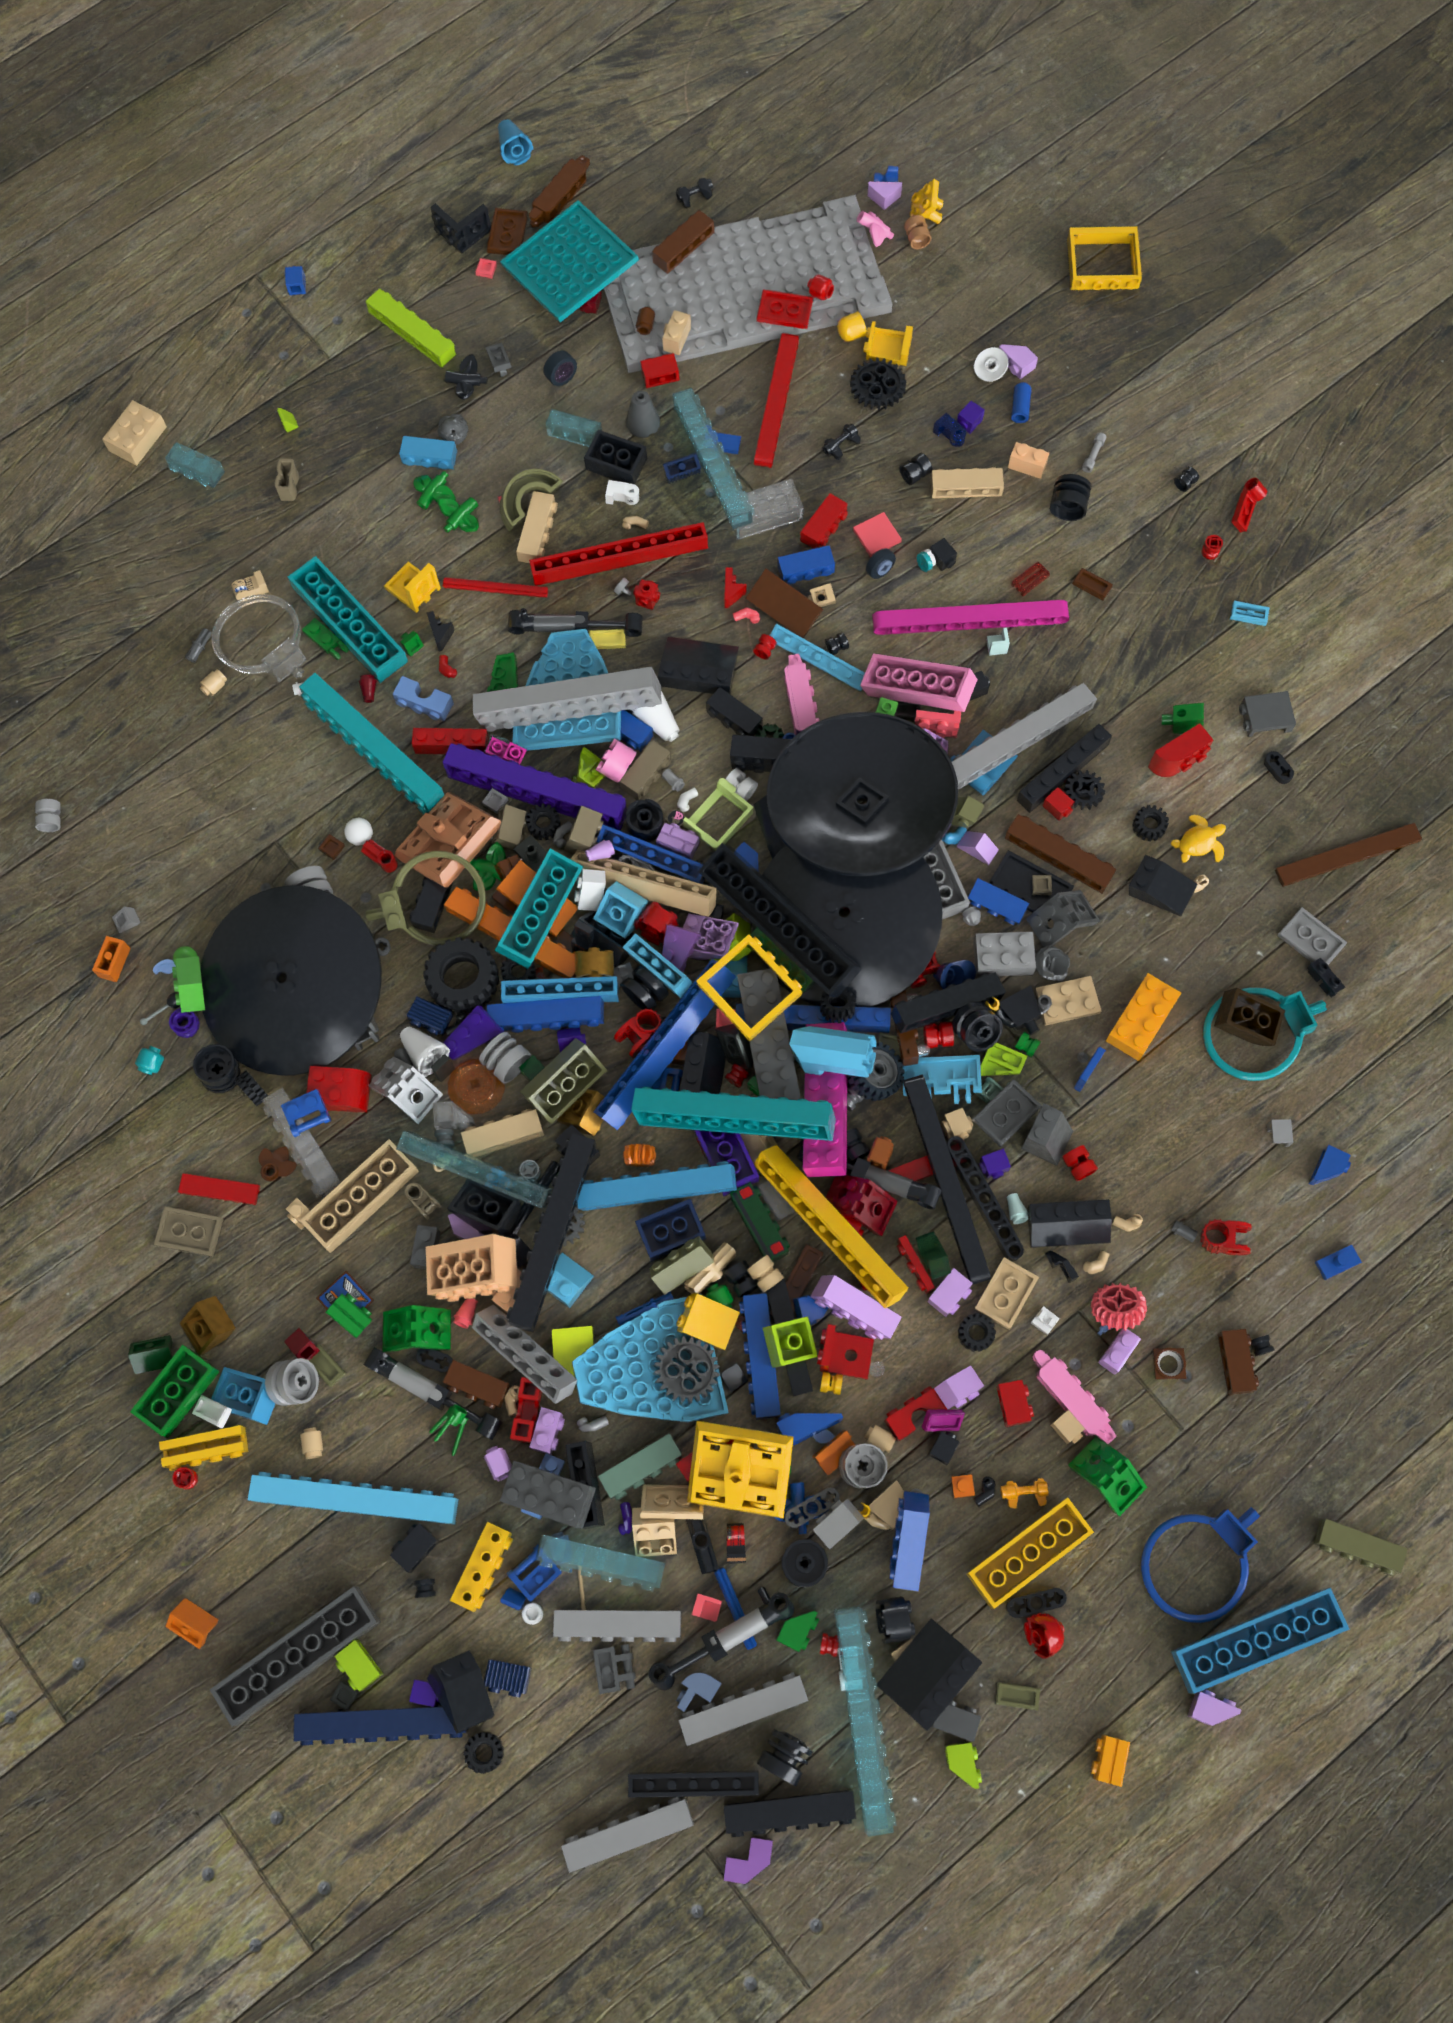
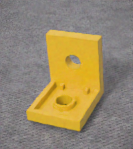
M409 561L384 585L388 592L416 613L419 611L418 607L423 602L427 603L431 599L430 594L435 589L437 591L441 589L434 566L428 563L420 571Z

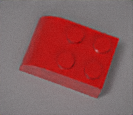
M1198 724L1156 750L1148 768L1154 774L1161 777H1172L1181 771L1186 772L1192 767V764L1195 762L1200 763L1207 758L1206 754L1211 750L1214 740L1204 727Z
M310 1066L306 1093L318 1089L328 1111L367 1113L370 1096L369 1085L372 1075L369 1072L353 1068Z

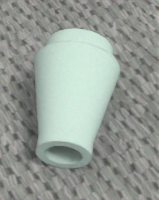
M1018 1194L1008 1195L1006 1198L1010 1220L1013 1221V1224L1026 1222L1029 1213Z

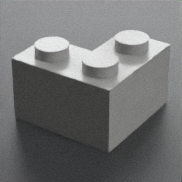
M846 1499L843 1503L839 1500L816 1521L818 1525L813 1531L831 1549L855 1528L864 1517L849 1499Z

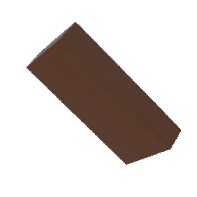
M1081 568L1072 583L1074 586L1104 601L1113 584Z

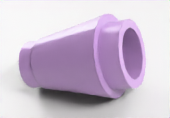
M603 840L586 850L585 854L588 861L610 858L615 852L611 841Z

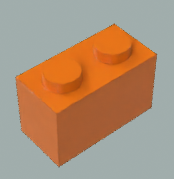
M106 936L92 971L99 978L117 982L131 948L124 940Z

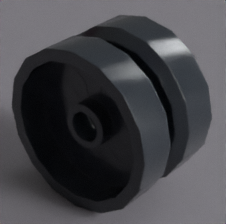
M638 965L632 971L633 978L626 977L620 983L623 992L641 1010H645V1008L654 1010L657 1007L656 1001L661 1002L669 995L662 982L641 965Z
M978 1001L962 1006L956 1013L952 1025L954 1033L971 1050L977 1052L993 1047L999 1040L1003 1030L1001 1019L984 1003Z
M800 1539L793 1542L785 1550L782 1557V1570L785 1577L791 1584L798 1587L809 1588L816 1585L824 1578L828 1569V1558L825 1550L812 1540ZM807 1560L809 1563L808 1567L803 1568L800 1565L801 1561Z

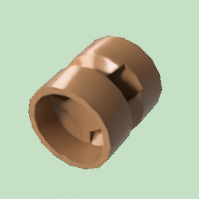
M915 215L906 220L904 228L910 246L913 249L926 247L931 242V235L925 218L922 215Z

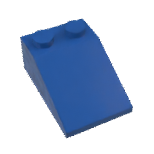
M786 1413L778 1418L776 1428L779 1434L794 1436L793 1446L814 1436V1432H816V1435L842 1422L843 1416L841 1413H795L793 1415Z

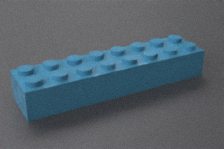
M1324 1588L1171 1651L1188 1693L1195 1694L1347 1631L1349 1627L1331 1588Z

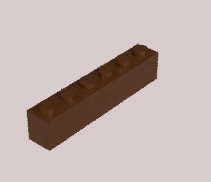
M1018 814L1005 836L1006 840L1101 894L1104 893L1117 870L1112 864L1097 859L1094 854L1081 850L1077 844L1065 841L1061 835L1051 833L1045 826L1035 824L1027 816Z

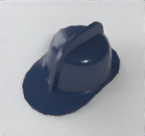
M969 960L947 962L940 965L937 973L933 974V977L936 978L943 990L951 984L959 985L970 978L974 980L976 968Z

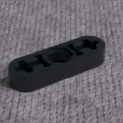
M1053 1588L1013 1598L1007 1602L1006 1611L1009 1616L1020 1618L1062 1607L1066 1603L1067 1596L1062 1589ZM1054 1592L1062 1596L1059 1604L1056 1601L1048 1602L1050 1607H1046V1599L1043 1594L1046 1593V1598L1053 1597ZM1033 1597L1041 1599L1042 1606L1040 1609L1032 1608L1030 1601ZM1026 1598V1606L1029 1612L1026 1613V1608L1020 1609L1019 1614L1011 1611L1010 1607H1013V1602H1016L1017 1605L1025 1604L1023 1599Z

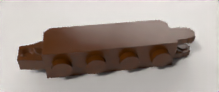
M583 155L576 160L571 158L563 165L561 171L553 177L549 185L544 187L542 193L533 200V209L529 213L532 228H537L543 222L549 223L556 218L587 182L586 170L590 165V159Z

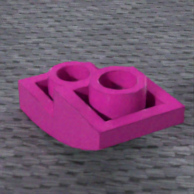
M492 736L484 754L490 756L497 755L503 760H513L520 765L527 749L512 742L509 744Z

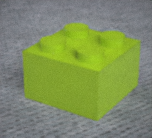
M808 1316L763 1327L772 1368L818 1357Z

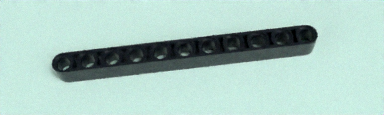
M918 1075L903 1080L904 1088L937 1187L942 1190L940 1196L968 1280L973 1283L972 1285L990 1280V1272L923 1075Z

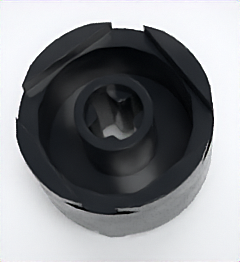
M645 799L636 800L629 805L626 811V823L630 835L647 842H651L658 837L664 825L662 809L657 802Z
M903 1596L876 1601V1604L880 1605V1609H876L879 1634L884 1633L885 1639H881L882 1642L887 1644L910 1640L911 1636L915 1635V1626L913 1622H910L909 1613H912L910 1601H905Z

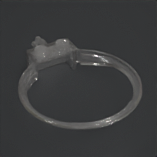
M258 594L242 598L224 610L214 625L212 646L217 657L229 667L240 672L250 674L269 672L280 683L290 673L296 678H301L304 670L299 666L307 660L298 646L301 636L298 616L293 607L280 597ZM257 602H270L283 607L290 614L293 621L292 639L288 638L262 659L263 663L259 665H238L225 657L220 648L219 636L224 623L234 612L246 605Z

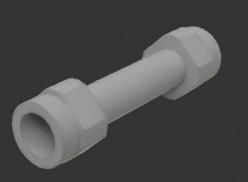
M1097 433L1090 455L1083 463L1082 470L1087 473L1092 472L1099 449L1105 443L1107 436L1104 433Z

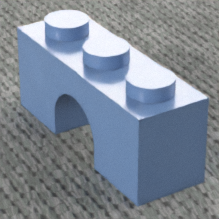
M402 676L393 692L396 704L404 708L409 707L418 714L424 713L433 720L445 721L454 704L451 695L434 689L432 695L428 698L418 697L421 692L419 683Z

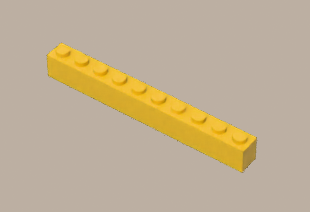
M777 1145L761 1151L754 1162V1166L885 1309L900 1301L908 1290V1286Z

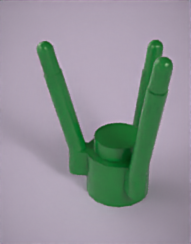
M456 1404L450 1406L446 1414L429 1431L432 1434L447 1420L434 1438L436 1442L450 1424L453 1426L460 1424L451 1453L452 1456L456 1454L464 1426L468 1421V1418L465 1417L467 1411Z

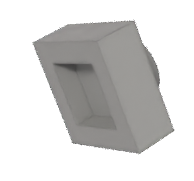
M492 788L482 801V805L498 814L499 809L507 803L508 797Z

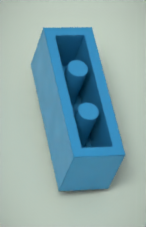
M403 436L399 454L402 464L409 466L418 465L426 468L436 467L446 470L454 469L457 449L455 441Z

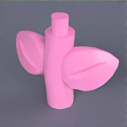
M861 211L859 213L857 222L869 228L875 247L881 245L886 237L890 240L893 238L894 233L890 231V227L885 225L879 217H876V214L871 211L868 213Z

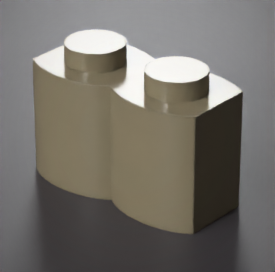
M280 459L277 464L278 475L275 479V487L281 501H294L297 496L296 485L299 480V473L293 459Z

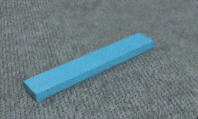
M776 623L770 636L776 640L779 647L794 655L799 654L800 658L856 690L862 691L860 684L865 672Z

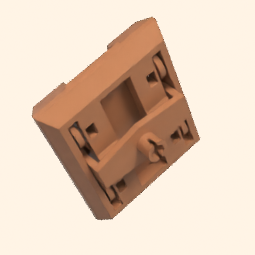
M447 792L429 813H425L417 822L418 826L396 849L395 858L406 864L415 856L425 852L446 851L454 853L470 863L499 830L501 820L455 794ZM435 857L419 862L412 869L443 887H449L465 867L454 860Z

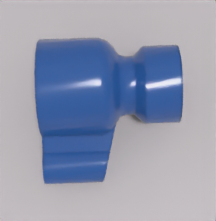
M888 166L885 175L875 173L874 182H898L899 166Z

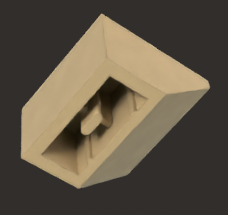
M632 1508L635 1556L677 1554L675 1519H641V1508Z

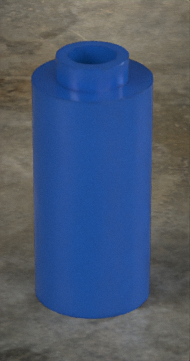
M1021 382L1014 387L1011 419L1016 423H1025L1029 420L1031 386L1025 382Z

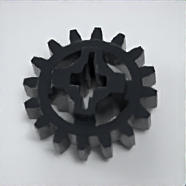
M1079 770L1077 775L1072 773L1071 778L1067 779L1064 790L1066 791L1065 794L1074 801V808L1079 805L1081 810L1084 809V806L1091 810L1092 805L1097 807L1098 803L1102 802L1105 794L1103 789L1105 783H1100L1101 777L1095 778V772L1090 775L1088 770H1086L1085 774Z

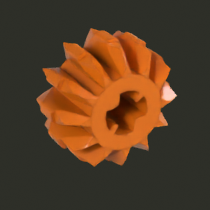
M645 1144L626 1145L623 1151L624 1164L636 1167L655 1165V1147Z

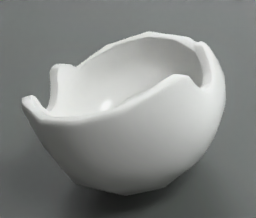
M358 817L347 822L344 833L346 839L351 844L359 846L364 845L366 841L371 839L373 829L366 819Z

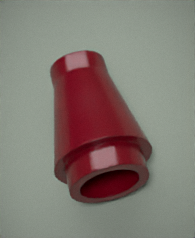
M362 675L358 682L363 702L372 703L374 702L377 680H375L374 675Z

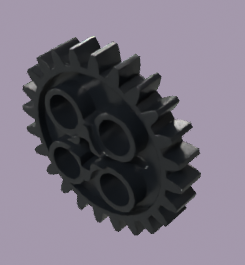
M877 357L876 361L873 362L870 358L869 363L863 361V366L858 364L857 370H853L850 381L851 393L854 394V399L859 398V404L864 402V407L871 405V410L874 406H877L878 410H880L881 406L887 409L888 404L893 407L894 402L899 403V398H903V393H905V374H902V368L898 369V364L892 366V360L886 363L885 358L881 362Z

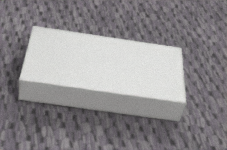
M201 1395L192 1414L223 1428L232 1409Z

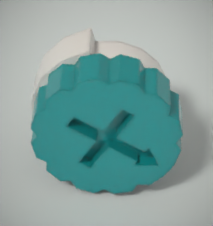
M930 549L922 551L916 557L918 566L924 572L931 570L936 564L935 557Z

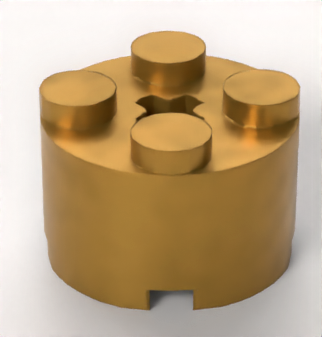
M596 947L588 948V952L576 951V978L613 976V951H600V948Z

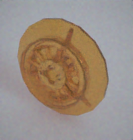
M470 1059L459 1064L451 1073L448 1081V1095L453 1105L462 1112L469 1114H484L494 1109L501 1101L505 1091V1084L494 1076V1070H488L486 1065L480 1063L479 1059ZM478 1082L480 1087L473 1089L472 1083L476 1084Z

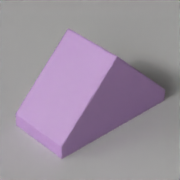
M902 182L868 183V197L883 210L901 197Z
M966 831L957 845L959 849L988 866L999 850L985 833Z

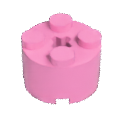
M614 738L609 746L610 749L606 750L601 758L604 762L600 761L595 770L612 781L619 783L637 752Z

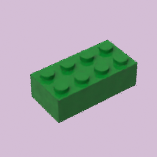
M182 1345L130 1412L159 1435L169 1438L220 1371L193 1350Z

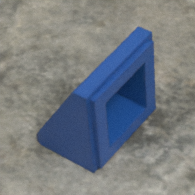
M508 1588L500 1601L516 1610H522L526 1597L522 1592Z

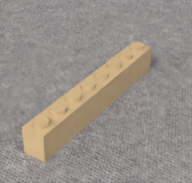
M577 850L571 858L572 861L582 865L583 869L605 871V888L607 889L617 881L648 901H655L666 906L707 917L710 916L716 907L717 888L609 858L588 861L585 852Z

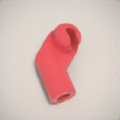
M744 608L733 613L735 621L743 618L750 619L753 624L760 621L758 611L750 608Z

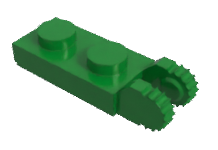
M316 618L302 629L307 637L336 660L341 658L340 654L334 650L337 646L345 653L349 651L348 647Z

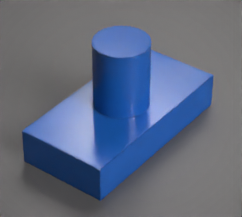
M1353 1245L1315 1262L1324 1280L1362 1263Z

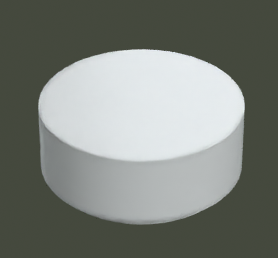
M529 1603L522 1610V1618L528 1624H537L543 1618V1609L537 1603Z

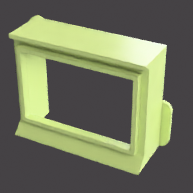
M720 778L717 782V788L689 819L686 817L683 819V827L697 833V836L716 851L721 843L726 844L751 817L754 807L735 793L736 788L724 778ZM723 795L744 813L717 842L696 826V824Z

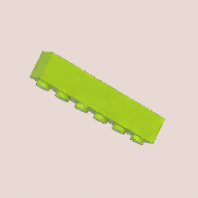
M379 288L365 301L370 314L441 368L456 355L455 345L451 339H446L439 330H434L427 321L418 318L412 310L409 311L400 301L397 302L388 292H384Z

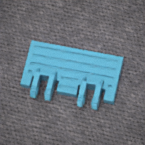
M980 1055L921 1057L918 1060V1064L902 1066V1069L905 1071L903 1074L904 1080L918 1075L924 1076L930 1096L931 1087H934V1095L951 1094V1086H953L954 1104H959L958 1090L966 1089L965 1101L968 1104L971 1103L970 1085H973V1093H982ZM903 1084V1096H907Z

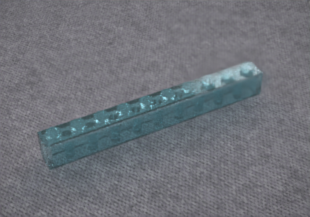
M692 388L672 394L674 408L732 529L753 523V506L748 504L746 492H742L740 479H736L735 469L733 466L730 467L729 457L723 453V445L721 442H718L716 431L712 430L710 418H706L704 406H700L698 394H695Z
M860 1606L834 1609L865 1833L868 1837L894 1833L893 1826L896 1825L895 1813L891 1812L890 1803H893L891 1789L887 1788L886 1781L890 1780L888 1767H884L883 1758L887 1755L885 1744H881L880 1735H883V1726L881 1721L878 1722L877 1713L880 1712V1705L878 1699H875L874 1696L877 1684L875 1677L871 1675V1668H874L872 1655L868 1653V1646H871L869 1633L865 1632L864 1625L868 1623L866 1611H862Z

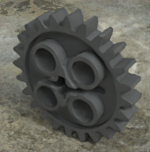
M685 1336L681 1338V1342L675 1338L673 1340L674 1345L667 1342V1349L662 1347L660 1350L663 1355L656 1356V1359L660 1362L654 1363V1367L659 1368V1370L654 1371L653 1375H657L660 1378L655 1383H662L659 1390L666 1389V1397L672 1394V1401L679 1397L680 1404L685 1399L691 1404L693 1398L699 1402L700 1395L706 1398V1391L712 1392L713 1388L711 1385H717L718 1383L713 1379L720 1376L719 1373L715 1372V1370L720 1368V1365L714 1364L718 1357H711L714 1350L707 1351L708 1344L702 1347L700 1339L694 1343L692 1336L688 1342ZM680 1352H688L690 1355V1359L683 1360L680 1356ZM672 1358L677 1359L678 1363L674 1362ZM696 1365H704L706 1372L699 1373ZM668 1367L676 1368L677 1375L671 1376L667 1371ZM690 1367L689 1372L685 1374L683 1372L684 1368ZM684 1380H690L693 1383V1389L685 1388Z

